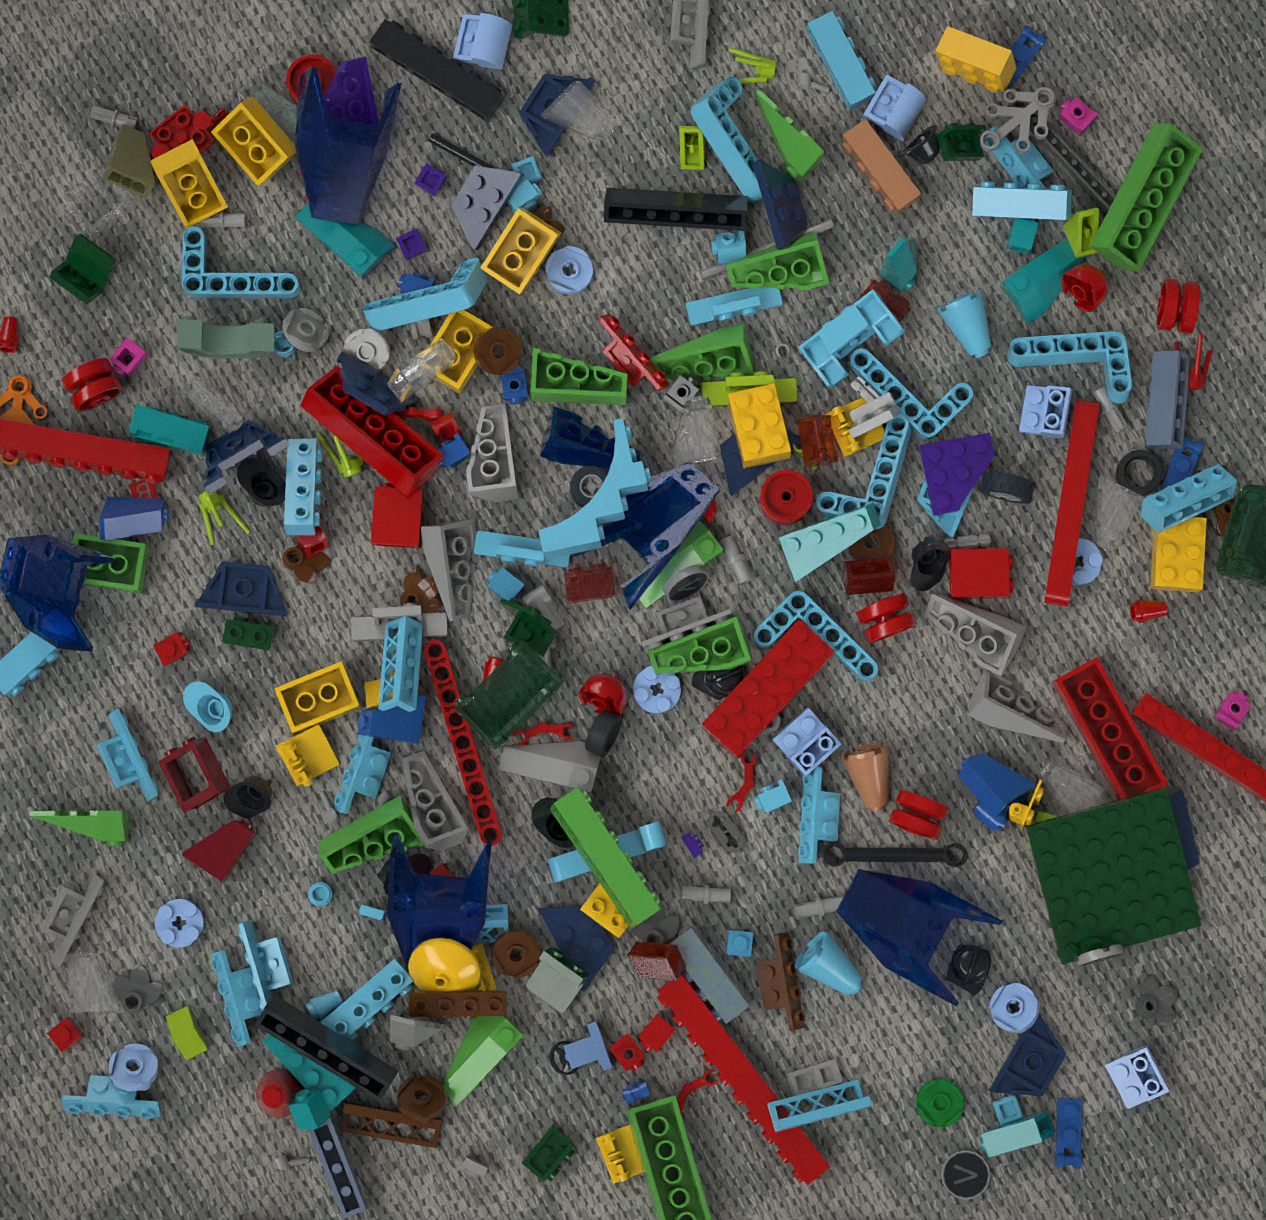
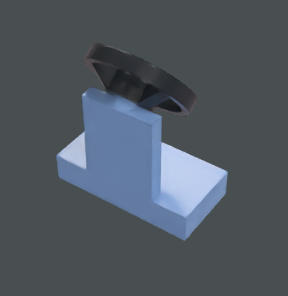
M597 1021L587 1024L590 1037L573 1043L561 1041L553 1045L550 1050L549 1059L552 1068L558 1074H573L578 1070L579 1066L596 1060L600 1061L603 1071L613 1067ZM560 1044H566L563 1046L564 1050L559 1048L558 1046ZM555 1051L559 1054V1060L563 1064L562 1070L555 1063ZM569 1065H570L571 1069H573V1070L570 1071V1072H567L568 1067H569Z

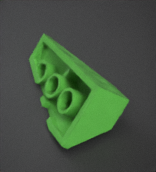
M759 89L756 92L755 99L784 164L787 166L785 170L791 178L795 179L797 177L802 181L822 163L824 151L804 130L799 133L794 121L789 116L783 118L780 115L781 110Z
M816 232L795 237L787 246L781 249H777L776 245L726 264L732 288L771 287L776 289L798 288V290H809L830 284Z
M744 324L718 329L651 357L655 368L661 370L667 379L677 380L681 374L685 373L687 375L689 373L694 376H703L702 381H710L711 376L725 377L726 379V377H730L731 373H744V376H754L755 373L750 342Z
M694 515L673 531L632 588V591L643 606L648 608L665 595L663 587L668 579L673 581L676 578L675 574L686 567L700 565L702 568L723 553V548L708 528Z
M737 617L648 651L656 674L727 670L752 661L751 648L744 626Z
M29 811V816L100 841H108V846H122V842H129V812Z
M478 1016L473 1018L442 1083L444 1093L458 1106L524 1034L506 1016Z

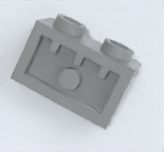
M888 392L849 412L854 426L849 429L852 438L895 418L901 413L892 394Z

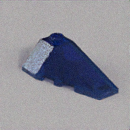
M553 406L542 439L540 457L566 465L610 468L614 457L615 437L608 439L601 433V428L595 425L591 429L581 423L582 417ZM635 449L638 462L640 461V451Z

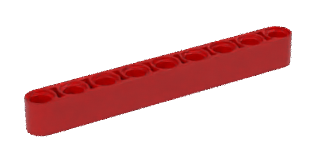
M1078 399L1075 401L1044 603L1065 607H1068L1099 402Z
M431 640L425 645L424 654L478 833L484 844L495 846L502 839V831L448 652L441 641ZM435 645L442 648V654L437 658L429 655L430 648ZM441 668L449 671L448 678L443 681L436 678V673ZM447 691H453L456 694L455 701L449 704L445 703L443 695ZM454 714H460L463 717L462 724L456 727L450 724V717ZM465 736L469 738L470 744L468 748L462 750L457 747V740ZM472 759L476 761L477 767L475 771L469 773L464 770V763ZM476 782L482 783L484 786L483 793L478 796L471 793V786ZM482 805L489 806L491 809L490 816L486 819L480 818L477 813ZM489 828L495 829L498 833L497 839L493 842H488L484 837L486 830Z

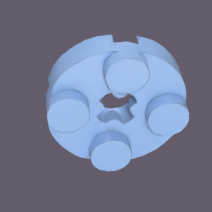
M567 246L558 251L556 250L550 255L546 263L547 280L560 293L569 295L580 293L590 284L593 276V267L589 256L582 249L574 246ZM569 265H573V270L576 271V273L574 275L571 274L570 276H566V272L563 270V268H568Z
M1080 537L1078 539L1076 557L1081 556L1083 558L1082 563L1085 565L1083 567H1074L1072 585H1084L1094 580L1101 570L1103 561L1096 545Z
M649 666L641 671L634 681V698L638 705L647 712L655 714L666 712L673 708L679 700L681 693L680 681L675 673L656 674L653 666ZM662 684L663 694L652 695L651 685Z
M175 899L159 908L155 918V929L163 943L172 947H187L193 944L201 935L204 929V917L201 910L194 903L185 899ZM178 916H181L182 920H186V925L182 926V930H178L177 926H173V922L177 920Z
M1012 983L998 988L990 1001L994 1022L1008 1032H1025L1035 1023L1039 1014L1040 1003L1036 995L1027 986L1020 983ZM1019 1002V1012L1010 1014L1011 1009L1009 1005Z
M128 1044L118 1053L117 1051L113 1053L109 1061V1074L113 1085L126 1091H145L149 1089L158 1074V1060L151 1052V1049L142 1044ZM133 1063H136L139 1069L130 1071L127 1067H132Z

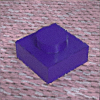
M426 163L414 185L435 197L446 180L447 175Z
M417 228L396 238L406 261L428 251Z
M689 832L681 837L694 858L703 853L700 848L704 845L697 834L692 836Z

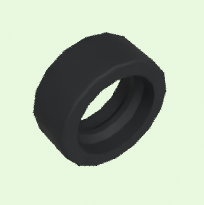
M1145 450L1132 451L1126 454L1117 464L1115 472L1116 482L1128 495L1135 497L1146 496L1153 492L1161 483L1163 476L1162 464L1151 452ZM1133 460H1144L1152 467L1153 477L1148 485L1136 487L1126 479V467Z
M603 709L597 715L589 730L585 749L599 757H605L618 737L622 725V717Z

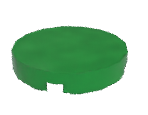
M942 1078L932 1079L925 1083L918 1091L915 1100L916 1110L921 1119L934 1127H948L960 1118L964 1107V1097L959 1087L953 1082Z

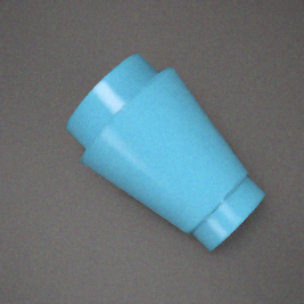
M337 990L309 999L310 1002L305 1004L312 1018L315 1020L320 1019L321 1021L342 1004L343 1001Z

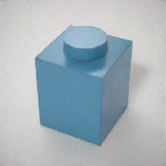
M503 567L499 571L495 569L487 579L489 581L488 588L500 598L508 601L510 598L516 599L525 588L522 582Z
M728 930L726 954L751 957L753 932Z

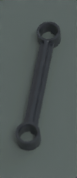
M833 842L826 845L822 852L824 862L832 867L840 866L844 862H940L955 868L962 866L968 857L966 848L959 843L949 844L945 848L844 847L840 843ZM834 845L843 854L842 860L838 863L831 861L828 858V854H826L827 849ZM954 846L960 849L964 855L962 861L958 864L952 862L949 856L946 855L947 850Z

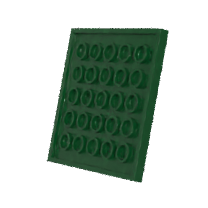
M1166 787L1025 826L1062 965L1074 962L1077 956L1099 948H1108L1110 951L1109 947L1111 945L1121 944L1124 948L1202 926Z

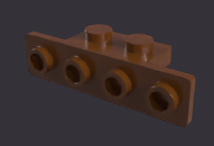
M788 932L774 934L777 959L756 962L764 1010L786 1007L789 1030L794 1031L805 1027V1014L801 1008V990L797 984V969L795 968L792 954L793 943Z
M506 991L409 993L410 1017H439L448 1019L462 1016L464 1018H476L478 1016L507 1015Z

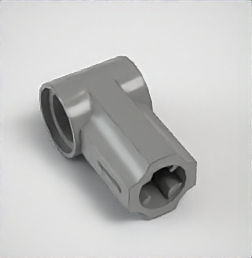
M542 585L522 597L527 606L530 605L540 610V616L552 622L551 626L556 631L566 625Z

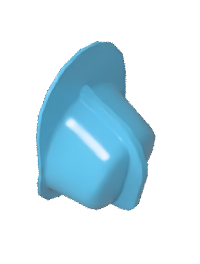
M192 682L185 688L183 702L190 714L209 731H223L233 717V706L229 697L217 692L205 682Z

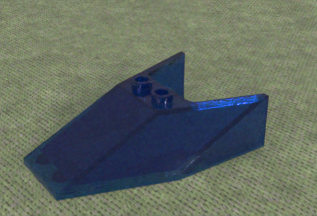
M311 67L300 75L294 145L311 218L358 225L386 159L402 83L397 82L384 91L382 117L378 125H371L329 116L317 67Z
M691 462L651 477L652 482H647L648 491L625 495L628 510L624 511L625 519L600 524L602 525L605 539L600 540L602 546L616 540H624L649 563L620 585L629 610H631L679 550L720 492V489ZM591 550L575 553L573 555L577 557Z
M52 535L8 538L0 569V589L26 629L58 649L92 652L93 646L75 619L76 607L80 602L79 595L81 586L85 581L86 567L89 565L113 563L114 558Z
M394 833L390 854L387 916L408 973L411 954L424 941L445 938L457 941L470 950L472 949L485 925L492 841L486 842L469 876L453 877L415 873L411 868L399 833Z
M858 869L836 910L837 914L885 968L956 1007L959 1004L957 999L929 967V961L946 929L954 918L1001 925L1003 922L999 918L932 882Z

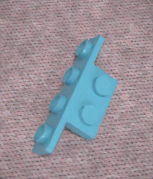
M995 125L989 131L995 132L999 127ZM1006 136L999 141L998 148L992 151V153L1013 180L1018 183L1019 187L1027 188V184L1030 183L1042 184L1041 180L1053 172V169L1030 140L1029 151L1026 154H1019L1015 149L1019 138L1011 143ZM991 140L985 142L987 146L994 144ZM1020 143L1019 148L1026 149L1027 145Z
M747 288L686 303V309L690 325L696 326L720 320V322L734 319V316L742 314L743 316H751L756 314L757 311L781 306L782 299L780 290L776 288Z
M477 531L474 547V554L501 558V562L515 563V560L524 561V565L539 567V564L567 568L569 565L570 555L545 560L540 539L486 531Z
M119 709L113 710L108 717L117 737L99 743L97 748L115 788L118 789L138 781L146 801L149 802L158 796L157 784L150 778L147 772V762L140 756L137 750L138 743L127 728V718L124 714H121Z
M358 735L356 745L350 753L351 760L348 769L345 770L342 776L343 783L340 792L337 793L334 800L335 811L347 814L355 792L376 799L391 753L371 746L374 737Z
M816 767L807 776L803 775L800 846L798 848L799 863H816L818 840L838 841L841 793L821 791V767Z
M249 920L239 923L240 929L238 932L246 948V961L251 966L253 972L252 981L255 988L258 989L260 996L259 1005L263 1011L274 995L273 989L294 982L280 936L258 943L253 922Z
M225 950L212 953L211 964L219 980L218 990L224 998L225 1014L230 1019L232 1039L236 1042L237 1047L250 1044L251 1041L245 1019L259 1016L262 1012L259 1005V992L252 981V969L250 967L231 973Z
M90 1075L86 1097L63 1095L61 1100L64 1111L73 1114L88 1112L95 1115L116 1114L120 1117L133 1115L146 1119L161 1116V1108L158 1101L137 1100L138 1091H126L115 1087L110 1076Z

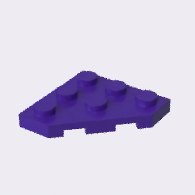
M358 57L341 62L313 118L318 142H326L380 127L366 57Z
M990 433L919 446L932 516L957 512L995 456Z

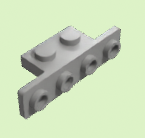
M673 0L670 42L691 46V69L703 66L707 59L706 39L709 34L707 27L710 13L709 0Z
M699 596L658 611L655 614L663 634L641 642L643 648L648 647L649 650L662 646V641L671 639L672 642L685 637L684 633L693 630L695 633L707 628L706 625L710 623H721L733 615L732 609L708 617Z
M407 603L401 607L380 605L378 608H373V617H356L351 619L352 641L384 640L386 623L405 615L423 624L422 638L445 637L448 635L447 614L445 612L423 614L421 605L417 606L413 603ZM398 628L394 629L393 638L397 634Z
M96 874L93 876L84 895L62 886L41 927L43 932L61 939L51 958V962L58 967L61 966L62 962L65 963L71 953L70 947L73 941L79 938L84 919L89 918L93 910L92 904L95 898L99 897L104 889V879Z

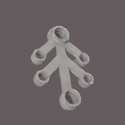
M1041 87L1034 93L1017 92L1014 89H1007L1004 92L1003 101L1007 105H1013L1016 101L1030 103L1025 108L998 106L995 103L988 104L985 109V115L988 119H996L998 116L1013 118L995 132H984L980 139L981 148L986 152L995 151L998 148L999 141L1020 125L1019 140L1016 142L1015 149L1019 154H1026L1030 149V142L1028 140L1030 116L1038 111V125L1034 128V136L1039 140L1045 139L1048 135V127L1046 126L1048 110L1056 102V95L1050 88ZM1013 94L1015 98L1009 100L1006 95ZM1046 97L1048 102L1042 103L1040 98ZM994 108L997 112L990 114L988 110ZM1042 128L1045 130V134L1040 135L1037 133V130ZM991 140L994 144L987 146L985 142ZM1025 143L1027 145V148L1021 149L1019 148V144Z

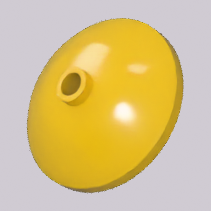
M435 938L424 941L413 950L409 959L408 969L410 977L422 992L474 991L481 977V967L474 953L465 945L451 939Z

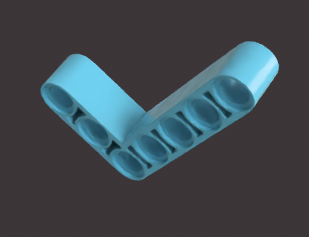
M730 76L712 86L692 105L691 115L743 196H747L748 202L755 203L762 199L752 164L758 159L726 111L742 94L740 81L736 77Z
M195 226L187 228L183 233L182 286L191 298L290 299L299 294L301 289L300 283L290 273H207L206 236L200 228ZM193 235L201 236L197 244L189 242ZM199 258L200 264L197 267H190L189 262L191 259ZM199 281L200 286L197 290H189L191 282ZM216 281L224 282L223 288L219 291L212 289ZM240 281L247 282V287L243 291L236 290V285ZM264 281L271 282V287L267 291L259 289L260 284ZM288 281L295 283L291 291L283 290V285Z
M471 258L460 264L453 278L448 283L376 300L365 305L362 311L370 328L378 331L461 311L475 304L488 279L485 272L480 269L482 266L478 258Z
M1120 332L1020 337L1014 339L1010 344L1008 361L1015 367L1103 362L1107 395L1110 401L1121 404L1129 397L1132 387L1125 336ZM1109 344H1115L1119 348H1112ZM1090 345L1093 346L1095 349L1089 350L1085 346ZM1062 347H1068L1072 351H1064ZM1038 349H1045L1048 352L1041 353L1038 351ZM1021 350L1024 352V354L1019 355L1016 354L1014 351ZM1117 365L1121 367V369L1116 370L1112 366ZM1115 387H1121L1125 391H1117Z
M857 349L850 358V368L858 376H861L866 381V384L870 385L880 396L892 389L900 393V398L895 400L901 411L900 414L907 417L912 431L923 440L934 438L969 404L973 397L972 388L966 383H959L928 411L868 350ZM857 356H863L867 360V364L865 366H858L854 359ZM873 373H880L884 381L875 383L871 379V375ZM958 390L964 391L967 394V399L964 401L958 400L955 392ZM907 406L914 407L917 410V415L914 417L908 416L905 413V408ZM943 406L947 407L951 414L949 417H942L938 409ZM924 423H930L934 431L930 434L925 433L921 426Z
M898 414L887 422L866 498L861 499L833 492L821 493L817 498L816 504L825 519L844 513L851 507L858 508L873 502L876 512L880 513L878 518L881 525L876 529H880L885 525L912 434V429L905 415ZM897 425H905L900 431L894 430ZM893 446L899 447L894 453L888 452ZM886 468L893 469L890 474H882V471ZM880 490L886 491L881 497L875 496ZM826 503H834L830 509L823 508Z
M795 591L790 594L754 632V643L760 648H768L797 619H800L835 651L834 655L858 679L870 681L878 672L876 662L809 596L801 591ZM794 597L802 598L804 607L801 609L794 608L791 600ZM777 614H784L788 620L787 624L784 626L777 625L774 620ZM818 614L821 617V624L817 626L810 624L808 620L809 615ZM830 630L837 632L838 641L829 642L825 636L826 632ZM761 631L769 632L771 640L767 643H762L758 639V633ZM846 647L853 648L856 653L855 658H845L843 649ZM862 664H869L873 669L872 675H862L860 666Z
M660 821L617 836L619 840L618 847L622 852L626 851L630 857L667 846ZM577 850L547 860L554 883L591 871Z

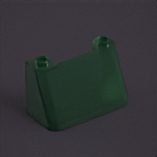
M1247 484L1242 486L1236 495L1217 559L1216 569L1219 574L1266 591V486Z
M517 641L513 643L506 651L509 654L506 659L469 695L464 692L455 701L457 706L454 709L495 751L564 684V681L524 641L520 644Z

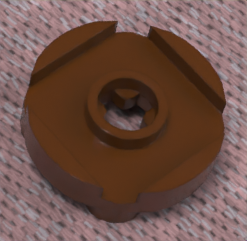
M502 327L484 330L477 337L472 347L476 363L483 371L489 374H507L514 370L520 361L521 343L519 338L511 330ZM494 346H502L503 349L500 351L502 355L500 357L493 355Z
M885 523L882 528L874 529L848 547L849 554L856 562L862 565H880L893 553L895 547L893 532L888 524ZM870 536H874V541L878 544L877 546H872V548H868L867 543L864 542V539H869Z
M522 928L503 932L491 945L493 963L496 969L505 976H514V978L527 976L534 971L538 964L537 961L540 955L539 944L531 933L526 932ZM514 948L522 950L519 953L520 957L517 959L515 956H509Z
M421 1075V1078H407L398 1088L397 1108L410 1119L418 1120V1122L423 1124L429 1123L431 1119L440 1115L445 1107L446 1096L444 1087L437 1079L431 1076ZM423 1095L426 1096V1100H425V1101H419V1100H417V1098H416V1096H418V1097H422Z

